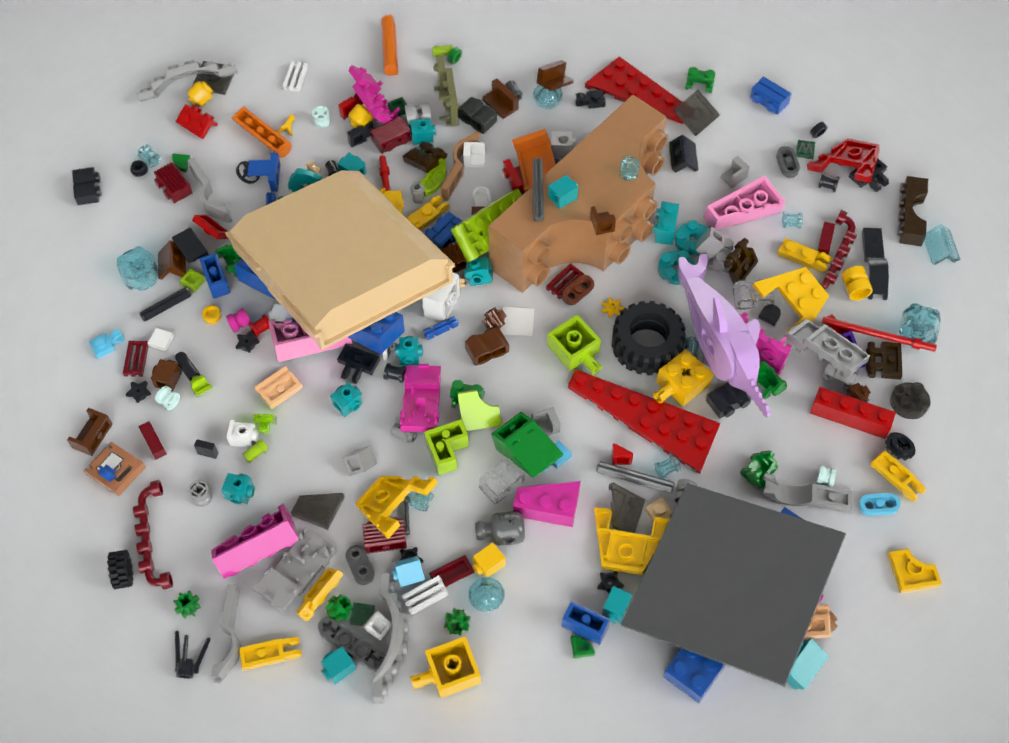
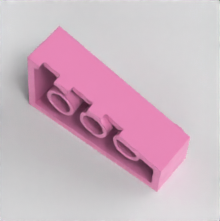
M764 175L708 205L703 218L710 227L712 226L718 230L780 214L786 202Z
M292 319L284 320L283 323H275V320L268 321L278 362L344 347L345 344L353 345L352 339L346 337L321 350L298 322H293Z

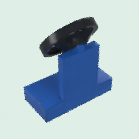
M271 153L270 160L242 161L236 167L237 176L247 184L256 183L260 176H268L271 192H278L281 166L278 153ZM240 165H244L245 167L243 170V176L240 174L239 171ZM246 176H247V177H252V176L257 177L256 180H254V181H249V180L245 179Z

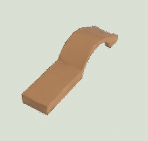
M475 132L459 141L454 147V166L441 187V196L444 200L448 201L463 176V164L458 159L463 155L464 142H480L478 141L481 136L480 132Z

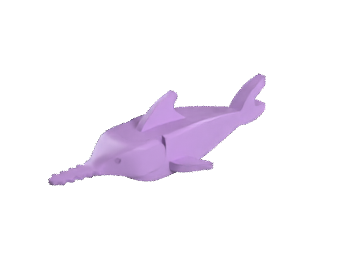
M701 254L696 265H691L685 257H680L677 268L678 279L686 292L694 330L704 353L703 362L712 369L717 378L723 381L727 380L731 386L745 391L748 396L750 395L756 406L762 411L763 416L770 417L769 406L765 403V399L762 398V394L759 392L758 386H756L759 372V352L756 346L760 332L759 321L753 319L751 323H745L737 310L721 294L703 281L708 263L707 254Z

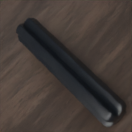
M184 287L142 310L139 315L145 322L186 300L192 294L187 287Z

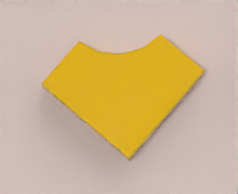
M909 549L888 552L887 556L900 593L941 586L942 582L935 564L920 562L912 555Z

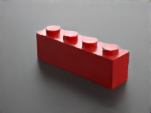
M819 386L810 414L886 439L892 428L896 412Z

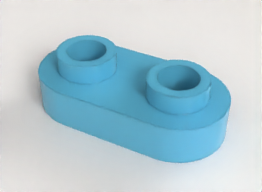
M892 493L866 494L860 499L858 508L866 516L892 515L898 511L901 503L900 499Z

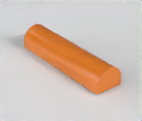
M386 15L381 19L384 72L387 75H398L396 26L393 16Z
M244 106L232 117L235 123L271 151L278 153L280 158L289 154L291 143Z

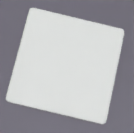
M502 307L507 316L504 318L505 325L500 328L503 334L532 336L534 308Z

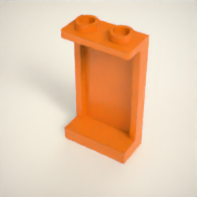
M546 129L512 140L524 182V192L533 186L534 158H541L543 160V176L556 165Z

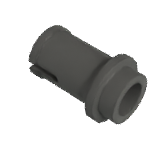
M511 80L508 81L505 86L521 100L522 91L518 89L514 80L512 82Z

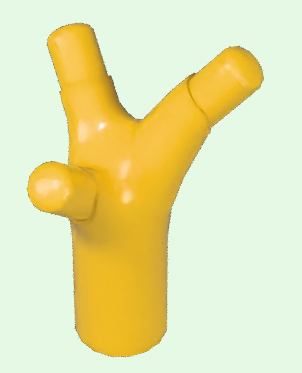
M290 114L284 125L280 126V129L277 130V133L288 130L289 135H292L291 125L295 120V116Z

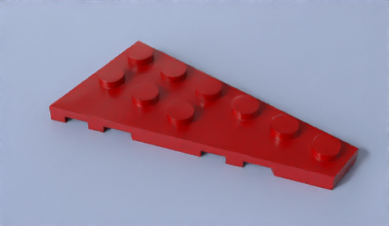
M620 56L585 83V88L603 90V94L612 95L614 99L625 102L634 95L667 116V119L681 124L694 115V110Z

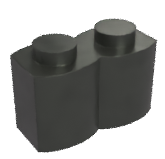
M470 97L458 108V118L482 134L487 132L497 122L496 111L491 107L483 105L481 100Z

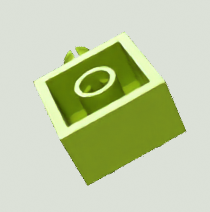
M578 314L547 333V346L569 371L583 363L593 375L596 374V371L599 372L602 369V365L593 357L600 352L601 339Z

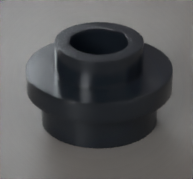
M141 160L134 161L130 167L131 174L135 177L144 176L148 172L147 164Z

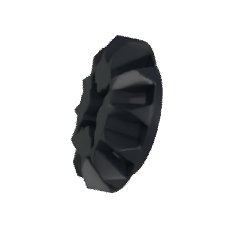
M893 432L887 436L885 440L887 444L886 449L891 451V455L894 454L897 459L902 458L904 461L911 459L915 455V445L906 435Z

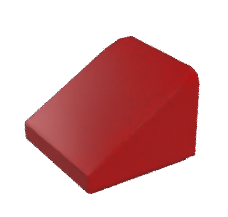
M613 443L612 464L631 465L633 452Z

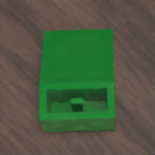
M519 412L491 433L496 450L532 478L563 456L560 449L536 422L523 412Z

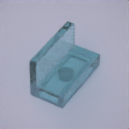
M940 224L926 232L924 242L931 262L934 265L945 259H949L953 263L961 260L951 231Z

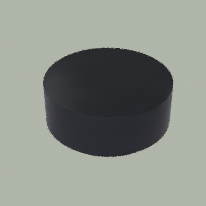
M820 122L811 129L810 134L813 138H818L826 132L828 126L824 122Z

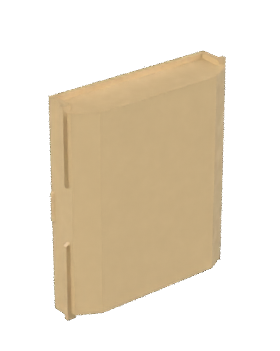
M341 170L246 214L230 231L225 232L232 243L233 249L321 350L453 283L452 268L455 267V264L424 233L414 227L392 205V202L359 170Z

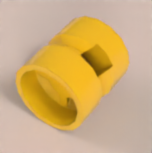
M863 266L850 267L841 274L850 300H862L873 292Z

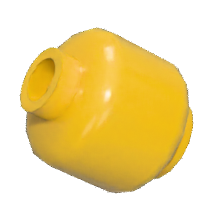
M205 81L195 82L187 91L190 96L188 100L195 106H204L213 98V89Z
M364 103L362 105L357 104L348 114L351 120L349 123L354 128L359 126L365 127V124L374 119Z

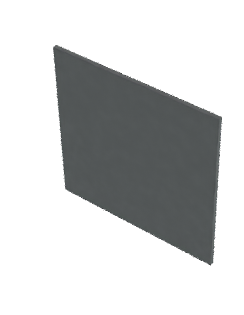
M687 483L621 626L785 687L846 533Z

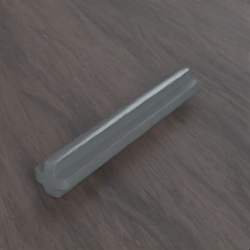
M541 158L533 159V213L535 222H542L544 220L543 160Z
M599 461L596 471L601 474L672 493L674 488L673 481Z

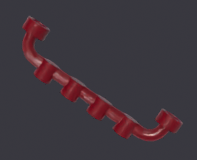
M842 209L835 223L842 225V223L847 224L848 230L823 282L820 284L824 290L830 284L834 285L838 277L835 272L836 270L840 271L845 263L842 257L847 258L851 250L848 245L849 243L853 245L857 234L854 233L856 228L854 221L846 216L848 212Z
M160 480L151 481L150 486L140 492L138 505L133 506V514L135 518L140 520V523L135 524L134 528L136 535L141 536L142 541L136 544L138 554H143V561L138 562L139 571L141 574L145 573L146 580L150 585L161 586L165 590L173 588V579L169 571L160 573L159 578H155L153 575L154 563L149 536L151 529L147 516L149 515L146 504L147 496L150 494L153 497L163 495V487Z

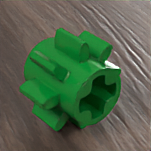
M190 590L184 594L179 593L178 599L173 600L174 604L178 606L174 609L177 614L182 612L183 618L190 615L195 616L196 610L201 609L200 605L196 603L200 600L198 595L192 597Z
M340 594L338 597L333 595L328 600L329 604L325 608L330 618L338 622L341 619L345 621L350 616L349 612L353 607H351L349 598Z
M453 608L451 614L446 613L444 628H448L450 634L461 636L463 630L468 631L471 617L466 616L464 609L456 610Z

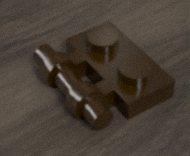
M421 142L419 144L420 150L414 148L402 156L405 163L428 173L439 165V159L447 158V153L439 147H433L429 142Z
M743 238L736 243L735 249L726 256V261L724 262L725 267H731L728 273L733 284L736 286H740L758 263L754 249L747 247L749 243L747 238Z
M868 342L866 353L870 355L868 363H866L868 377L875 378L876 371H881V378L901 380V343L882 342L880 348H877L874 342ZM876 356L881 357V363L875 362Z

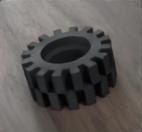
M128 550L109 552L107 568L112 588L115 590L132 587L134 581L133 566Z

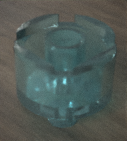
M137 246L117 258L118 271L125 286L129 289L133 288L143 291L151 288L157 282L158 267L153 255L148 250Z
M917 303L911 304L902 313L898 335L912 339L916 337L924 342L935 344L938 339L941 323L940 312L937 309L921 306Z

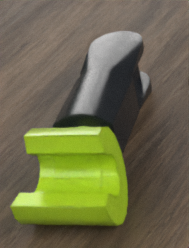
M178 352L175 355L178 366L190 381L191 388L196 397L213 388L206 381L205 377L202 374L200 375L186 353Z

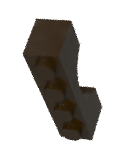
M906 176L904 183L901 182L899 193H902L899 200L901 211L898 215V221L901 222V225L898 227L897 236H900V244L922 246L926 238L927 221L918 217L913 207L924 203L928 194V179Z

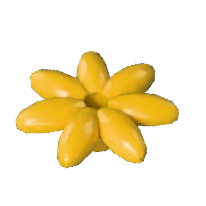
M609 297L608 303L601 302L602 306L605 307L601 312H608L609 318L613 314L616 316L620 315L619 311H622L625 307L619 305L620 299L614 302L611 297Z

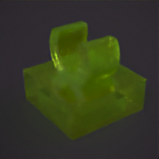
M254 414L253 422L260 424L259 432L270 434V425L277 424V417L274 414Z

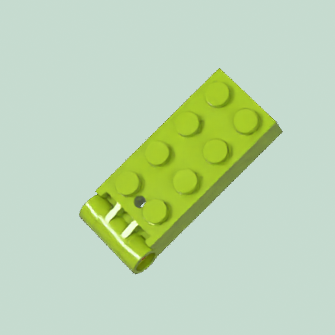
M519 189L509 191L450 229L467 262L489 251V225L522 196Z

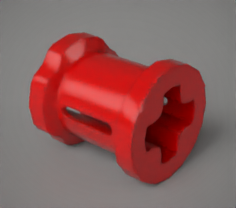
M265 314L256 322L248 323L250 330L256 338L262 332L270 329L268 322L270 320Z

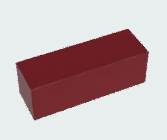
M824 221L817 251L829 254L835 229L834 223Z
M150 421L138 426L155 460L167 455Z

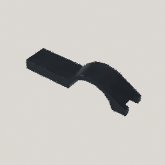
M863 228L864 260L869 265V281L873 289L868 299L872 300L873 294L883 295V300H887L889 267L884 257L882 228Z

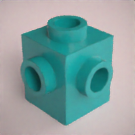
M488 257L467 262L464 275L466 280L469 279L471 286L492 283L493 268Z
M399 337V345H395V355L399 356L400 365H419V356H423V345H419L418 337Z
M349 382L339 386L330 395L332 405L344 418L351 412L357 411L363 404L361 391L357 386L353 387Z
M227 473L221 492L224 498L232 503L248 504L249 499L254 496L255 486L248 475Z

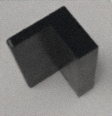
M683 134L670 141L672 170L677 173L683 168L689 167L695 172L698 171L696 144Z
M191 227L172 237L173 242L188 263L209 255Z

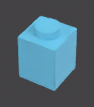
M418 556L394 562L395 569H392L395 582L399 581L401 587L425 580Z

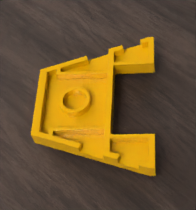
M807 267L760 280L752 285L761 298H764L777 288L800 317V320L794 324L795 326L799 325L806 318L813 323L829 298L827 292Z
M380 476L357 500L355 505L389 539L400 527L398 520L388 517L392 514V511L405 499L410 491L427 496L438 483L435 477L421 480L420 477L403 479L402 476Z
M594 507L602 569L643 576L670 519L655 517L652 533L649 536L610 529L613 510Z

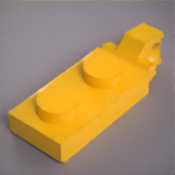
M327 568L302 600L304 602L295 613L302 620L308 621L314 615V610L326 600L328 593L338 585L339 579L343 574L337 569Z

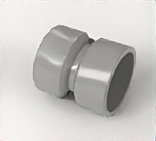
M429 102L419 103L418 106L414 104L405 105L408 127H411L410 121L431 118Z

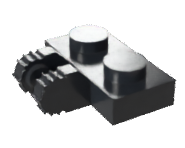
M877 158L870 183L855 180L854 174L858 169L850 172L849 178L860 188L869 184L872 190L878 192L881 190V185L885 187L889 184L888 178L883 174L888 166Z
M345 344L337 358L338 363L345 365L341 378L346 380L351 372V368L356 369L352 376V382L356 384L361 378L362 372L373 375L380 362V356Z

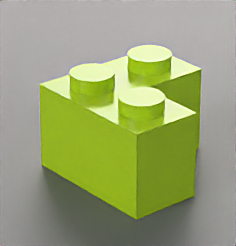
M461 419L424 432L426 446L439 476L457 470V460L454 451L469 446L468 434Z

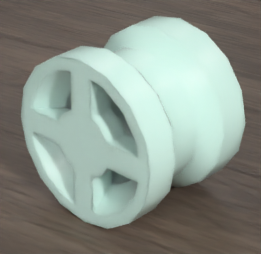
M317 106L312 110L315 126L324 128L330 124L331 120L327 107Z
M168 386L162 387L155 397V401L163 404L167 410L173 409L180 400V394L172 392Z
M820 465L816 476V484H826L829 487H833L836 468L828 469L824 465Z

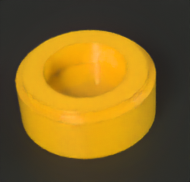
M209 305L202 311V317L208 324H215L222 317L219 307L215 305Z

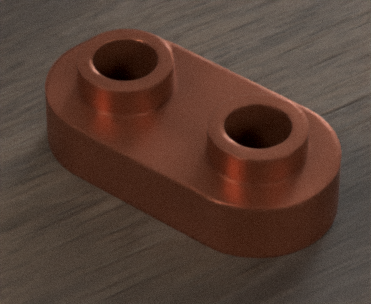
M588 275L578 277L562 292L563 302L571 306L576 305L593 290L594 280Z

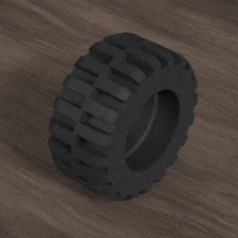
M641 301L637 305L635 303L629 305L628 309L624 308L615 319L612 334L613 353L618 358V362L621 365L625 364L626 369L629 371L635 370L640 375L642 373L653 375L656 372L658 374L660 368L683 351L686 328L679 314L675 315V310L671 307L668 309L665 304H656L655 301H650V303ZM639 330H653L662 335L665 342L654 347L643 346L637 343L631 335Z

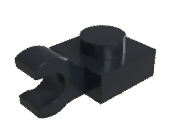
M603 90L586 91V95L584 93H576V106L588 105L589 109L605 107L606 101Z
M368 122L365 124V127L359 126L347 132L348 143L351 148L367 141V137L371 136L370 131L373 130L371 129L373 128V122Z

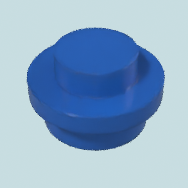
M107 464L104 467L101 465L98 467L100 469L97 473L109 482L113 478H117L114 475L116 470Z

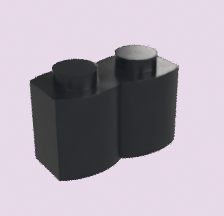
M94 167L72 170L73 192L77 205L99 202V197L102 196L101 187L98 186V182H101L99 172H96Z
M727 382L707 394L706 402L720 419L730 417L734 414L735 409L747 407L751 403V397L745 391L733 387Z

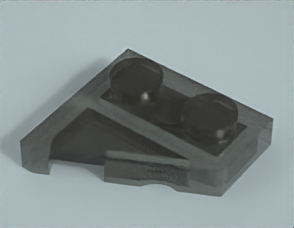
M612 482L609 484V490L612 492L613 500L610 502L613 513V528L618 531L635 533L645 499Z
M343 493L301 495L294 505L291 515L328 530L345 495Z

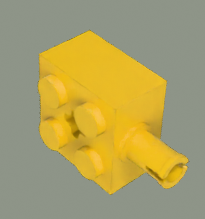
M685 349L659 369L656 383L662 388L655 392L653 396L655 400H658V403H662L669 396H672L684 407L710 386L714 373Z
M466 636L426 650L425 656L429 666L428 670L410 676L414 690L430 683L435 684L440 699L481 684V675ZM454 665L456 669L452 670L450 666Z

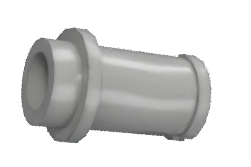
M419 182L413 183L410 187V191L413 194V202L421 204L424 202V186Z
M395 423L391 429V435L405 439L407 443H413L417 437V432H401V425Z

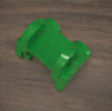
M690 67L685 89H692L693 82L707 84L705 91L712 94L715 71H701L696 67Z
M232 244L216 249L215 253H217L218 258L223 257L227 264L225 267L229 274L233 273L237 277L235 264L242 258L238 256Z
M762 361L759 365L757 383L759 382L766 390L762 397L768 399L770 393L773 396H777L785 391L787 383L775 373L772 366H769L766 361Z
M461 380L453 381L450 398L454 400H452L451 407L456 408L459 403L458 392L477 390L479 397L483 400L485 395L484 388L478 384H464Z
M771 450L753 453L750 457V463L746 468H742L740 474L753 486H757L759 489L764 488L765 480H763V475L772 474L778 469L777 461L773 458L775 454Z

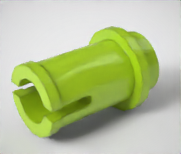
M435 45V47H432L433 57H436V55H448L453 46Z
M262 439L260 441L256 440L255 445L242 453L249 463L263 452L267 453L266 450L269 448Z

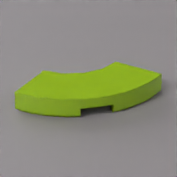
M439 159V165L429 171L425 178L418 181L424 186L423 194L426 198L437 192L445 182L447 174L445 159Z

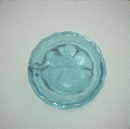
M538 85L534 89L533 95L540 107L551 109L559 104L563 93L561 88L550 91Z
M482 577L470 586L468 598L471 605L477 610L491 612L503 603L505 590L496 579Z

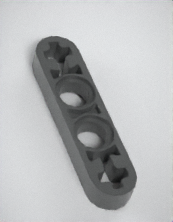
M330 617L323 618L319 622L318 630L324 639L337 648L343 647L349 656L374 673L377 672L381 665L375 667V662L370 657L373 655V658L378 661L382 658L383 662L386 655L382 651ZM331 624L333 631L336 632L335 637L333 632H331L330 630H327L325 632V625L329 626ZM342 635H349L351 640L348 644L343 645L339 643V638ZM365 646L368 649L367 653L364 656H358L356 654L358 647Z

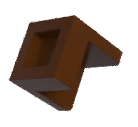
M592 206L590 219L596 235L615 232L616 219L614 214L610 215L609 212L597 213L595 206Z

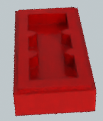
M194 215L192 221L204 229L206 234L213 236L215 239H228L225 234L228 231L208 215Z

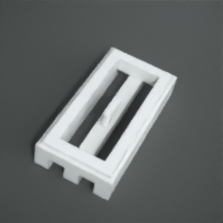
M291 61L283 84L284 90L300 92L308 70V63L302 65L301 62L295 64V61ZM300 69H302L301 74H300V77H299V80H298V83H297V86L294 87L295 82L297 81V78H298L299 71H300Z
M438 575L405 593L402 597L409 608L410 614L414 615L447 597L449 594L441 577ZM439 590H442V592H440L439 594L413 607V604L429 597L431 594Z

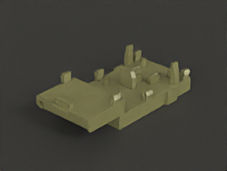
M436 55L437 62L434 64L433 69L437 71L438 87H434V91H439V101H445L443 106H445L447 112L449 111V116H441L439 120H450L446 121V126H458V104L452 68L445 69L443 56Z

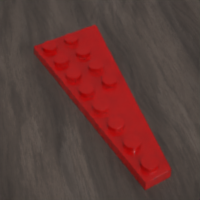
M575 369L568 384V389L585 400H590L598 406L597 408L602 411L605 410L615 420L625 423L629 429L650 443H655L664 449L665 453L672 454L682 464H687L696 470V473H701L720 427L719 422L665 402L658 403V400H655V398Z

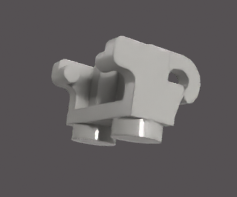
M725 238V245L716 254L714 262L712 259L708 260L707 268L717 272L723 271L728 273L731 267H725L724 262L726 261V256L734 250V242L730 238Z
M828 362L821 378L829 381L830 377L827 375L835 377L838 369ZM841 372L837 379L849 384H844L843 389L847 390L854 384L858 373L854 372L845 379L842 377L844 372Z

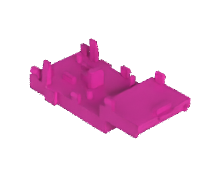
M351 65L348 71L356 81L352 88L374 119L386 124L399 118L397 113L400 108L397 107L391 113L386 106L388 103L387 99L383 101L384 95L378 94L383 83L381 81L377 83L372 75L367 73L366 69Z
M743 312L740 316L745 323H748L749 319L746 318L748 313ZM761 328L756 344L759 352V364L762 361H766L769 366L774 368L775 373L780 375L792 345L789 343L786 346L783 345L788 339L785 336L780 342L774 338L771 339L764 335L766 330Z
M429 364L407 365L404 375L405 393L402 398L403 408L400 411L401 432H425L437 428V422L440 420V412L438 410L441 366H429Z

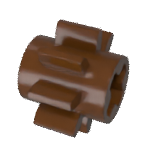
M494 307L484 314L486 318L483 320V323L487 329L501 328L505 325L504 318L507 316L503 309L497 310Z
M856 383L847 389V396L864 402L869 401L868 397L871 392L867 385L863 386L860 383Z

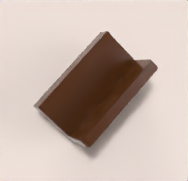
M560 60L539 67L536 83L553 91L573 84L574 80L565 75L566 62Z
M497 78L493 80L492 91L484 95L482 100L504 119L519 109V98Z
M170 240L158 252V279L163 280L168 273L181 278L186 274V259L176 244Z

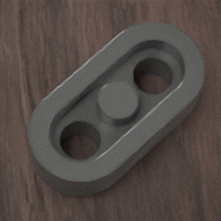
M789 146L780 147L776 158L782 174L788 178L796 177L799 173L800 165L795 151Z
M359 545L348 548L346 560L354 580L360 585L371 583L374 579V570L365 549ZM356 552L359 553L357 557L352 556ZM362 570L367 571L364 575H361L360 572Z

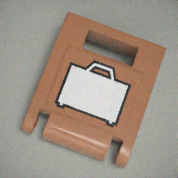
M110 442L108 446L111 449L109 450L105 447L89 464L92 469L85 468L84 473L117 496H120L146 466L141 460L113 442ZM106 464L116 470L114 475L117 478L129 466L132 469L120 482L114 478L109 482L97 473L100 469L98 467L100 465L104 467Z

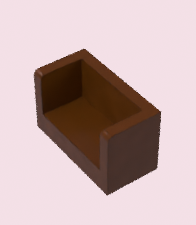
M88 408L86 412L90 417L76 439L69 436L67 441L73 449L93 456L113 424L108 415Z

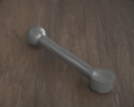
M406 496L403 500L405 506L406 535H410L408 506L410 497Z

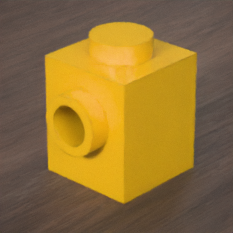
M493 542L473 556V569L479 576L482 574L485 579L506 565L505 556Z

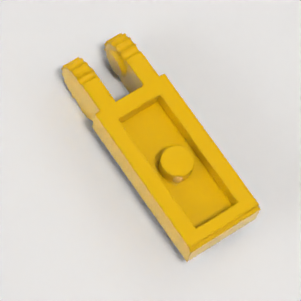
M437 195L431 199L430 203H426L407 216L406 219L421 231L449 209L450 204L448 202L440 204L443 198Z
M788 238L784 239L777 253L783 258L821 272L827 269L825 263L828 264L832 260L830 255L816 251Z
M886 450L871 462L870 466L900 492L902 491L903 495L910 501L917 500L918 496L908 486L909 484L920 494L926 491V487L915 478L916 476Z
M279 638L240 647L239 653L242 670H249L301 657V650L296 649L284 652L283 648L298 645L300 643L299 638Z

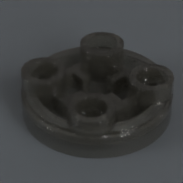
M919 382L899 384L894 387L890 396L892 409L899 416L906 419L921 418L927 413L931 405L928 392L924 389L923 384Z

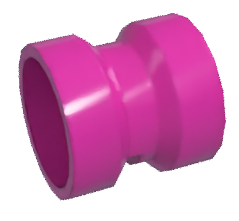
M243 308L237 310L235 314L226 316L227 322L234 333L239 331L240 327L249 326L250 319Z

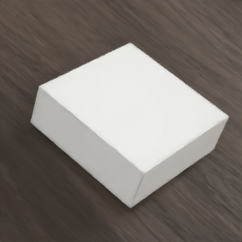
M156 328L148 341L149 347L166 352L174 335L171 332Z
M377 610L363 628L375 639L381 641L392 627V622Z

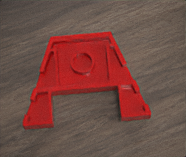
M847 138L831 148L830 153L818 156V160L814 163L810 161L807 164V169L822 173L830 163L850 166L858 169L854 174L855 180L870 183L880 147L879 144Z

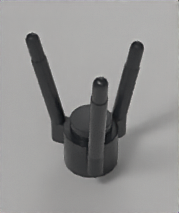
M175 631L176 677L192 679L194 674H198L199 666L211 640L209 637L206 639L196 663L193 664L194 660L187 658L189 636H184L183 653L180 660L179 631Z

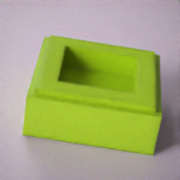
M190 268L179 282L183 287L196 292L206 281V277Z

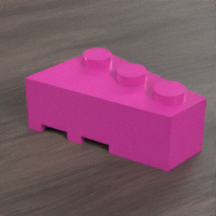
M581 481L517 488L513 511L520 512L523 518L573 527Z

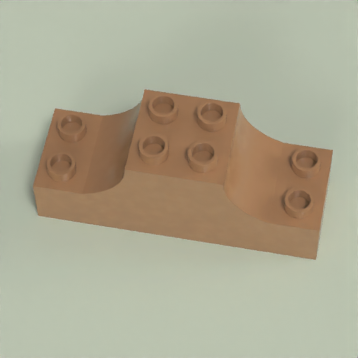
M634 95L628 98L543 176L544 220L542 222L534 221L532 186L489 225V258L493 272L523 293L532 284L535 286L541 285L548 277L550 268L557 265L582 263L599 268L604 272L613 262L618 265L621 264L631 251L630 245L635 240L645 241L653 231L654 224L650 222V218L657 207V202L653 199L655 182L647 174L655 176L664 165L665 158L661 156V153L668 141V135L664 133L667 116ZM568 175L579 187L578 198L559 209L548 197V185ZM592 206H595L597 213L609 212L610 215L614 214L616 219L615 232L596 235L590 219Z

